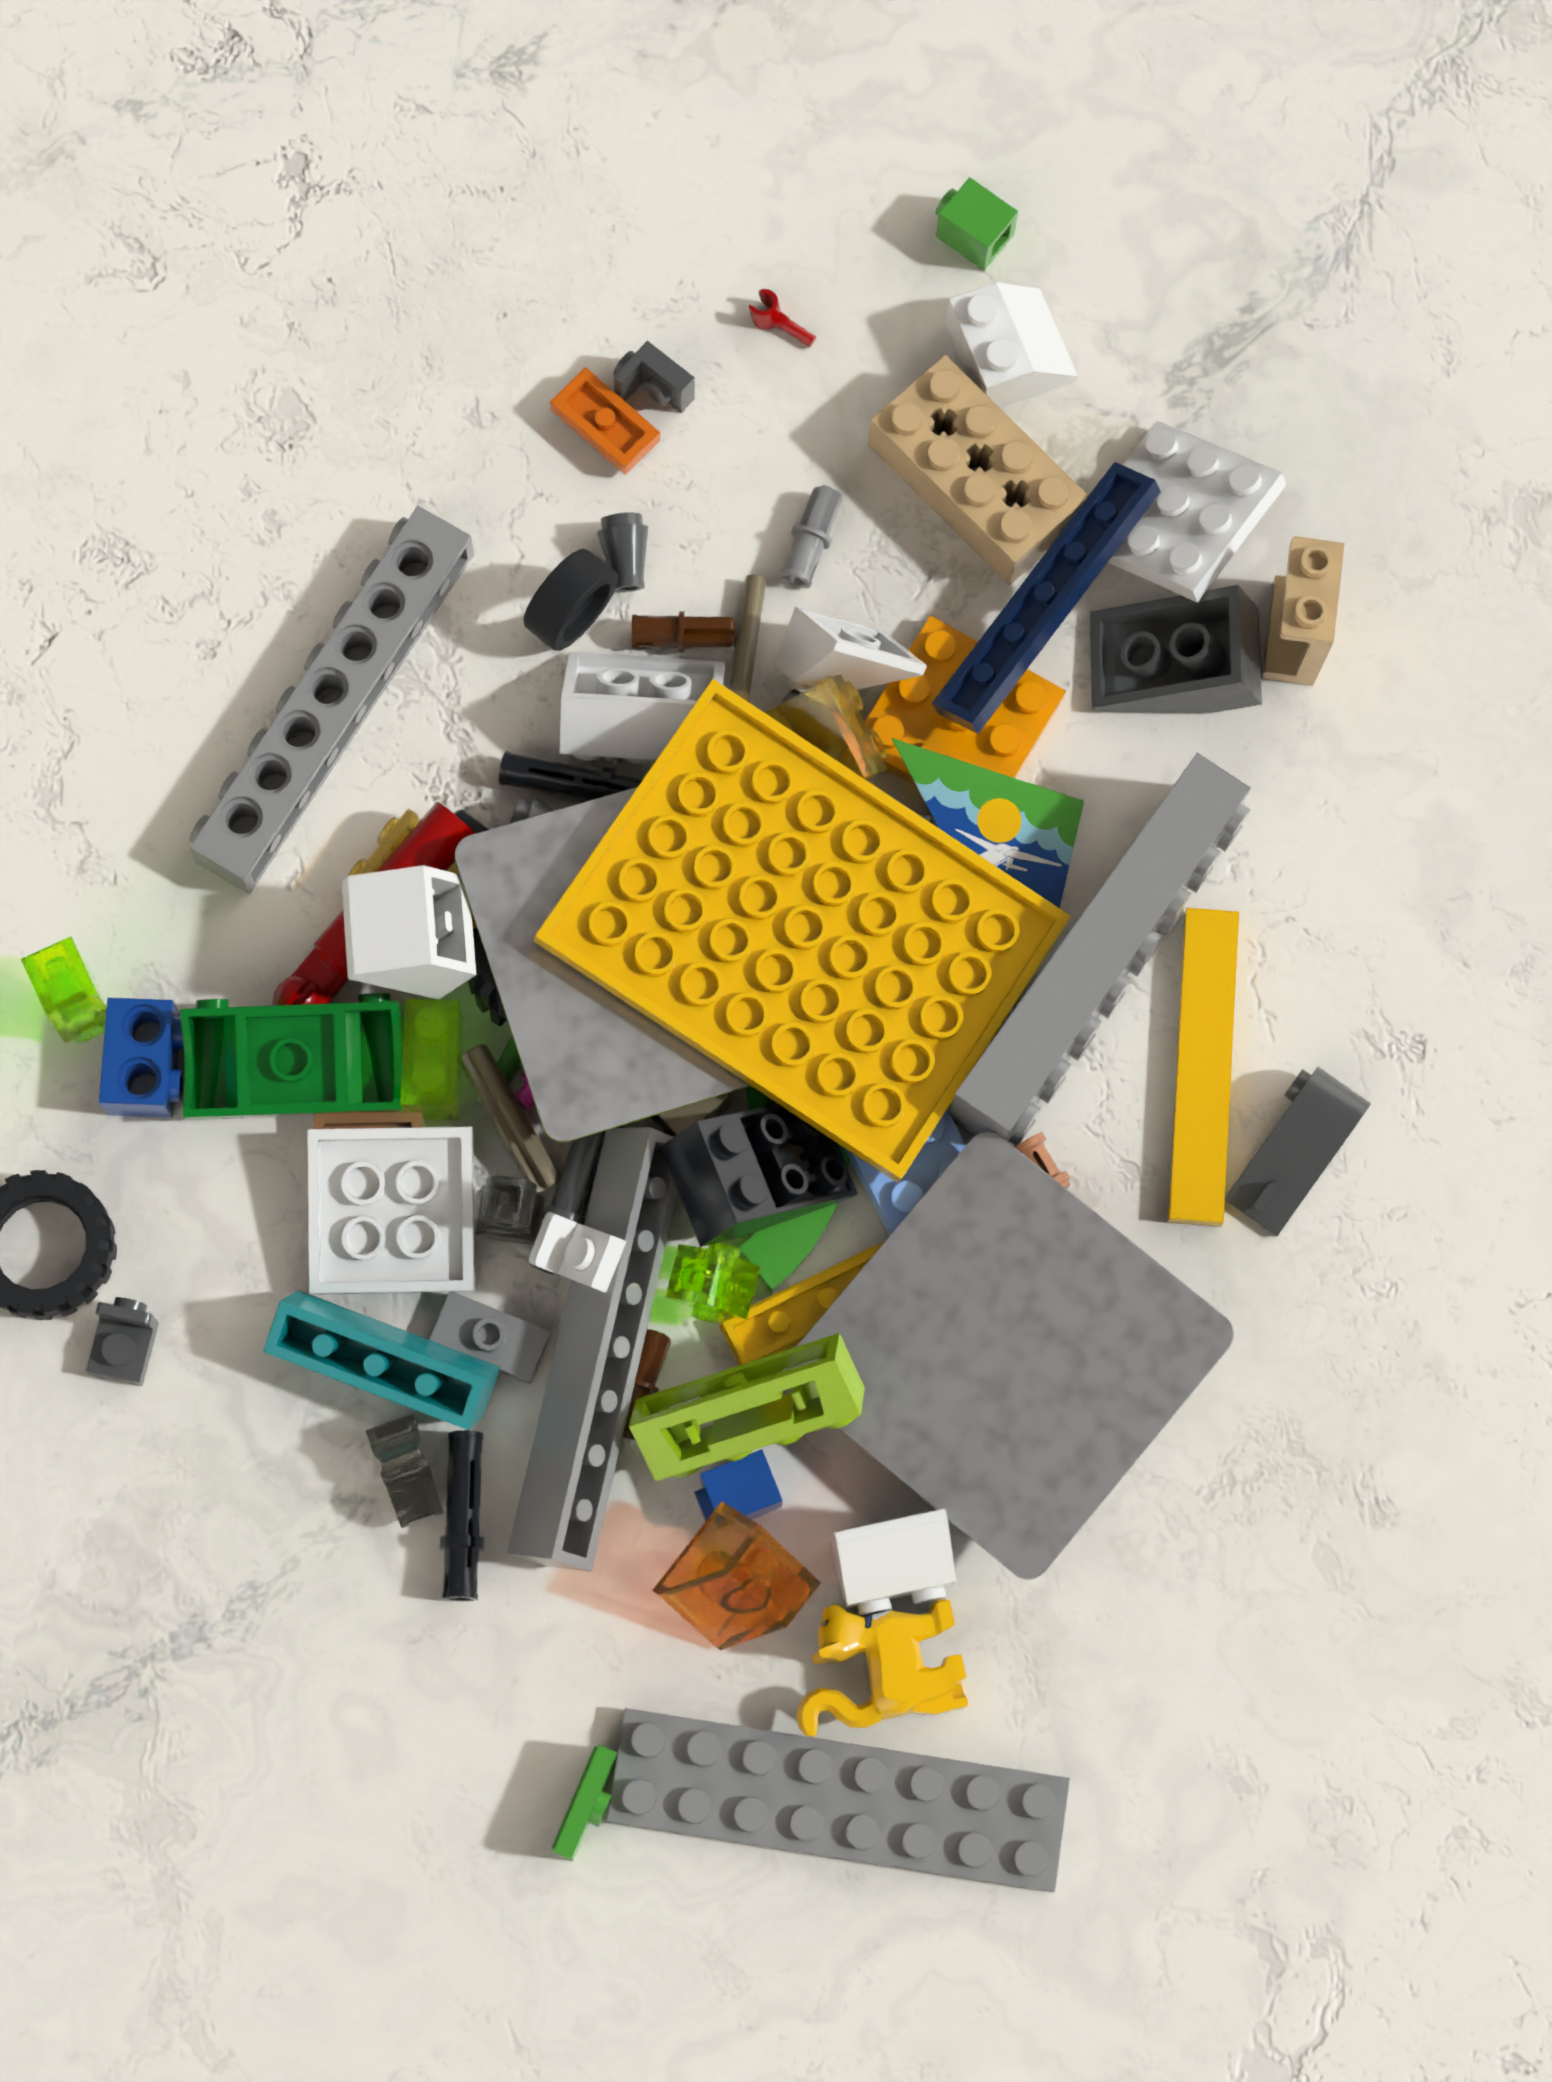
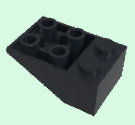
M779 1104L696 1121L660 1146L700 1247L752 1234L847 1200L858 1194L837 1142Z

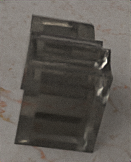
M488 1176L486 1187H482L475 1234L489 1240L534 1245L541 1228V1216L545 1203V1197L536 1194L537 1184L515 1177Z
M412 1414L366 1430L372 1452L380 1462V1475L389 1493L401 1528L410 1526L409 1522L432 1514L436 1516L444 1514L428 1457L421 1453L419 1447L422 1437L416 1416Z

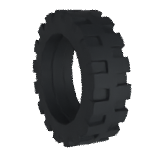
M45 1170L30 1171V1175L23 1177L19 1173L6 1178V1184L0 1187V1232L3 1225L16 1211L33 1203L54 1202L68 1207L79 1217L86 1232V1250L79 1267L65 1281L46 1289H29L15 1284L3 1273L0 1267V1307L8 1310L15 1316L21 1318L34 1317L36 1320H52V1316L59 1314L63 1317L71 1315L77 1311L76 1307L86 1302L89 1304L98 1295L97 1289L102 1283L106 1284L111 1276L112 1270L110 1266L112 1260H116L117 1245L114 1242V1234L116 1232L113 1222L105 1207L93 1192L83 1183L73 1180L71 1176L60 1172L48 1174Z

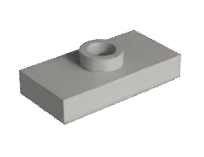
M449 1291L429 1340L500 1366L499 1372L531 1384L552 1334L550 1330Z

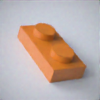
M586 367L550 401L551 411L624 475L661 441L660 432Z

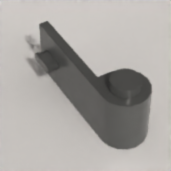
M1317 1067L1312 1075L1304 1069L1301 1070L1284 1094L1293 1102L1225 1196V1201L1275 1236H1278L1371 1105L1369 1101L1320 1067Z

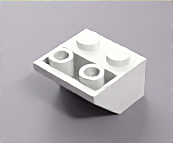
M422 865L351 875L341 880L348 979L439 1000L477 975L471 907L460 874Z

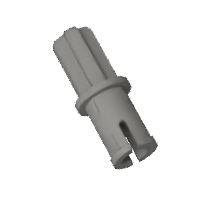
M826 485L813 489L800 525L793 526L791 534L794 537V541L784 567L779 573L780 578L786 583L799 588L811 587V580L822 551L831 545L832 540L828 535L842 501L840 492Z

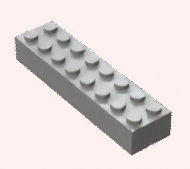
M1198 752L956 1091L949 1112L956 1125L972 1136L983 1132L996 1133L1014 1145L1020 1144L1025 1139L1036 1122L1035 1117L1041 1109L1036 1105L1041 1099L1049 1104L1065 1081V1075L1071 1067V1064L1067 1062L1068 1058L1071 1056L1077 1061L1081 1059L1094 1040L1095 1032L1102 1022L1097 1018L1099 1014L1107 1019L1112 1015L1126 993L1124 991L1132 980L1128 973L1131 972L1138 977L1153 956L1154 948L1162 937L1157 933L1158 930L1166 935L1171 931L1185 909L1183 907L1192 894L1187 889L1189 888L1195 893L1199 891L1212 872L1213 864L1221 853L1217 847L1226 852L1243 827L1241 824L1251 810L1243 805L1251 787Z

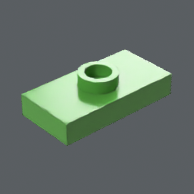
M599 1744L597 1747L594 1746L553 1843L552 1849L555 1854L574 1861L588 1825L600 1826L612 1795L603 1792V1789L617 1759V1752Z

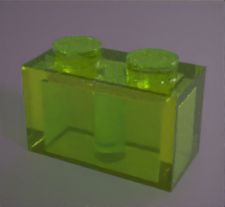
M71 936L21 959L46 1016L65 1043L71 1040H75L77 1043L85 1042L104 1032L107 1003L89 964Z
M405 999L400 1103L403 1112L422 1113L424 1120H459L462 1070L459 1057L462 1055L464 1023L460 1000Z

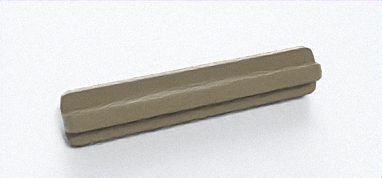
M481 1044L464 1052L459 1057V1062L531 1192L538 1194L556 1185L559 1182L560 1176L488 1046Z

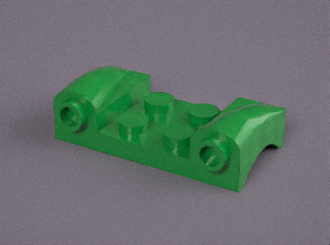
M389 993L359 994L358 1003L229 1007L228 999L196 1000V1008L180 1009L185 1062L183 1118L228 1119L248 1116L357 1112H405L402 1004L399 1001H390Z

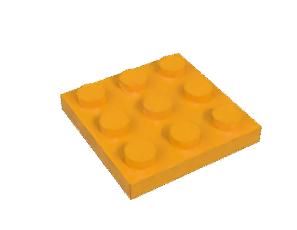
M930 615L908 650L927 665L924 675L888 683L852 741L851 749L914 785L916 784L891 738L1016 778L1063 701L1066 690L1027 669L979 734L937 713L932 702L978 641Z

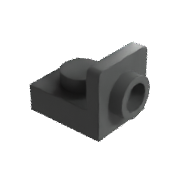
M648 340L636 353L633 351L627 352L614 369V390L624 401L642 383H644L643 386L646 392L656 402L663 406L669 403L681 413L695 399V377Z
M115 1297L113 1305L98 1302L96 1314L100 1319L86 1372L89 1375L143 1386L159 1325L156 1318L151 1313L146 1312L147 1304L122 1297Z

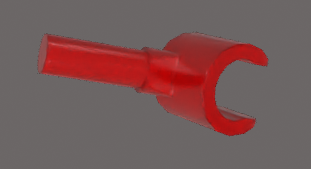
M759 290L760 300L770 309L760 311L754 306L749 305L754 325L763 330L777 327L810 348L816 336L790 320V317L781 312L778 297L772 290Z

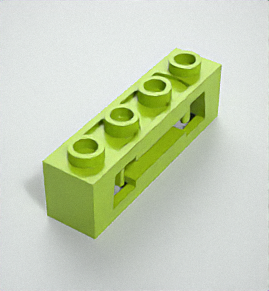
M840 1333L638 1398L635 1401L629 1428L655 1481L671 1476L684 1478L696 1473L702 1466L721 1460L727 1462L738 1461L749 1455L753 1450L774 1443L779 1446L788 1445L800 1439L804 1434L824 1427L837 1429L846 1426L856 1417L861 1416L865 1387ZM818 1359V1361H815V1362H812V1363H808V1364H805V1365H802V1366H799V1367L790 1369V1370H788V1371L786 1370V1368H789V1367H792V1366H795V1365H799V1364H802V1363H806V1362H809V1361ZM794 1387L789 1394L782 1396L784 1390ZM697 1397H701V1399L694 1400V1401H691V1402H689V1403H686V1404H683V1405H680V1406H677V1407L670 1408V1406H673V1405H676V1404H679V1403H682V1402H685V1401H688V1400H691V1399H694V1398H697ZM713 1421L712 1425L701 1428L704 1423Z

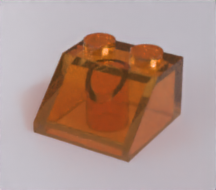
M721 1501L652 1591L714 1647L721 1651L787 1628L821 1582L760 1524Z

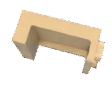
M1298 536L1291 539L1286 576L1275 575L1272 583L1262 679L1314 685L1334 643L1345 543Z

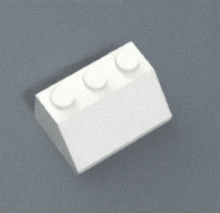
M569 652L561 694L559 754L573 755L581 760H596L601 757L625 758L627 761L637 764H645L657 760L711 680L714 679L724 686L725 661Z

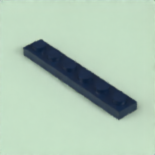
M1117 462L1112 464L934 699L932 704L938 714L977 734L980 733L1161 491L1155 479Z

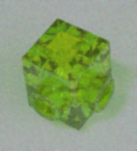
M715 1243L709 1245L708 1248L679 1244L665 1297L692 1307L691 1317L705 1322L722 1325L725 1316L747 1319L751 1301L756 1291V1281L760 1266L741 1259V1249L728 1244Z

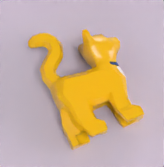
M940 1599L933 1601L929 1612L922 1614L889 1610L860 1617L848 1613L841 1605H830L822 1610L821 1623L817 1630L818 1650L812 1656L813 1664L840 1663L861 1652L865 1653L869 1673L870 1698L862 1705H856L838 1690L821 1687L808 1692L798 1704L796 1715L799 1729L803 1734L809 1737L817 1735L818 1714L825 1710L830 1711L849 1728H868L882 1720L907 1714L937 1715L969 1706L961 1681L966 1678L962 1655L944 1657L940 1666L929 1668L923 1665L919 1642L941 1635L942 1632L955 1625L950 1600Z

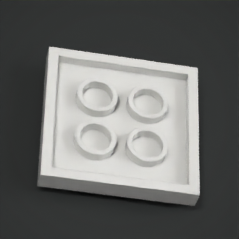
M1156 421L1123 465L1155 479L1161 492L1108 563L1198 603L1286 486L1282 472L1165 423Z
M473 1127L307 1129L309 1294L475 1291Z

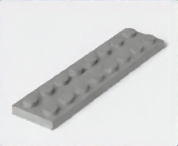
M625 1708L607 1822L1055 1892L1070 1778Z

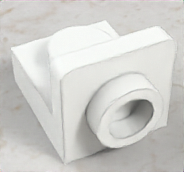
M548 1212L544 1217L528 1260L532 1265L607 1293L627 1241Z

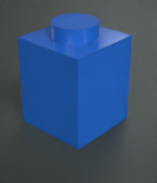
M762 1449L738 1461H731L701 1473L700 1482L703 1488L694 1491L705 1522L707 1523L715 1519L720 1532L782 1508L783 1503Z

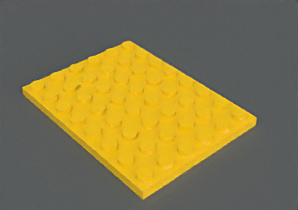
M712 679L543 923L533 941L898 1183L911 1166L951 1104L956 1091L982 1056L1071 916L742 697Z

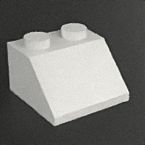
M996 282L949 298L945 327L964 372L999 408L1077 381L1078 376L1039 288Z
M945 1508L834 1532L831 1549L845 1610L858 1608L860 1617L892 1610L890 1600L912 1596L914 1605L946 1598L945 1588L953 1587L957 1581Z

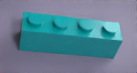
M300 1290L280 1300L263 1350L267 1354L466 1430H470L484 1417L501 1368L495 1364Z

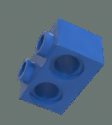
M107 997L99 1104L107 1115L172 1118L173 1102H181L184 1085L183 1071L176 1069L177 1049H184L180 1013L173 1000ZM156 1022L160 1024V1031L153 1040L149 1042L134 1040L137 1028L143 1023ZM142 1074L156 1076L155 1086L150 1092L143 1095L130 1093V1086L137 1076Z

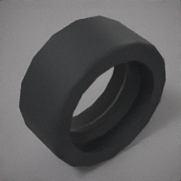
M582 548L571 553L557 565L535 592L523 617L524 626L553 650L561 651L569 647L589 629L605 609L616 589L618 574L587 549Z

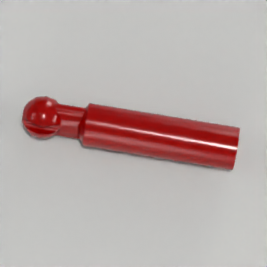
M436 801L376 872L422 865L448 871L455 863V850L458 843L463 838L476 833L453 812ZM343 910L314 942L315 948L296 970L278 984L273 993V1006L328 1004L349 980Z

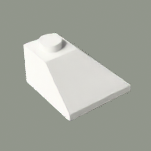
M796 606L773 664L789 678L787 684L790 687L810 695H817L819 689L841 694L924 675L927 667L925 663L884 631Z

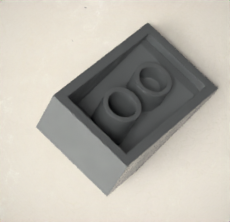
M1239 585L1207 590L1198 603L1179 595L1090 612L1092 709L1094 711L1215 713L1262 705L1258 607Z

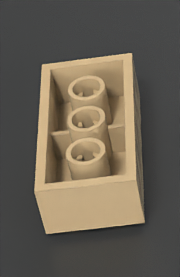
M946 355L870 419L868 445L1009 585L1043 557L1089 496ZM1007 503H1014V505H1013L1012 507H1009V506L1006 505V504H1007Z

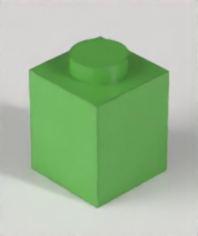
M969 177L958 191L953 188L950 189L938 204L935 214L939 216L936 237L984 271L1014 236L1018 211Z

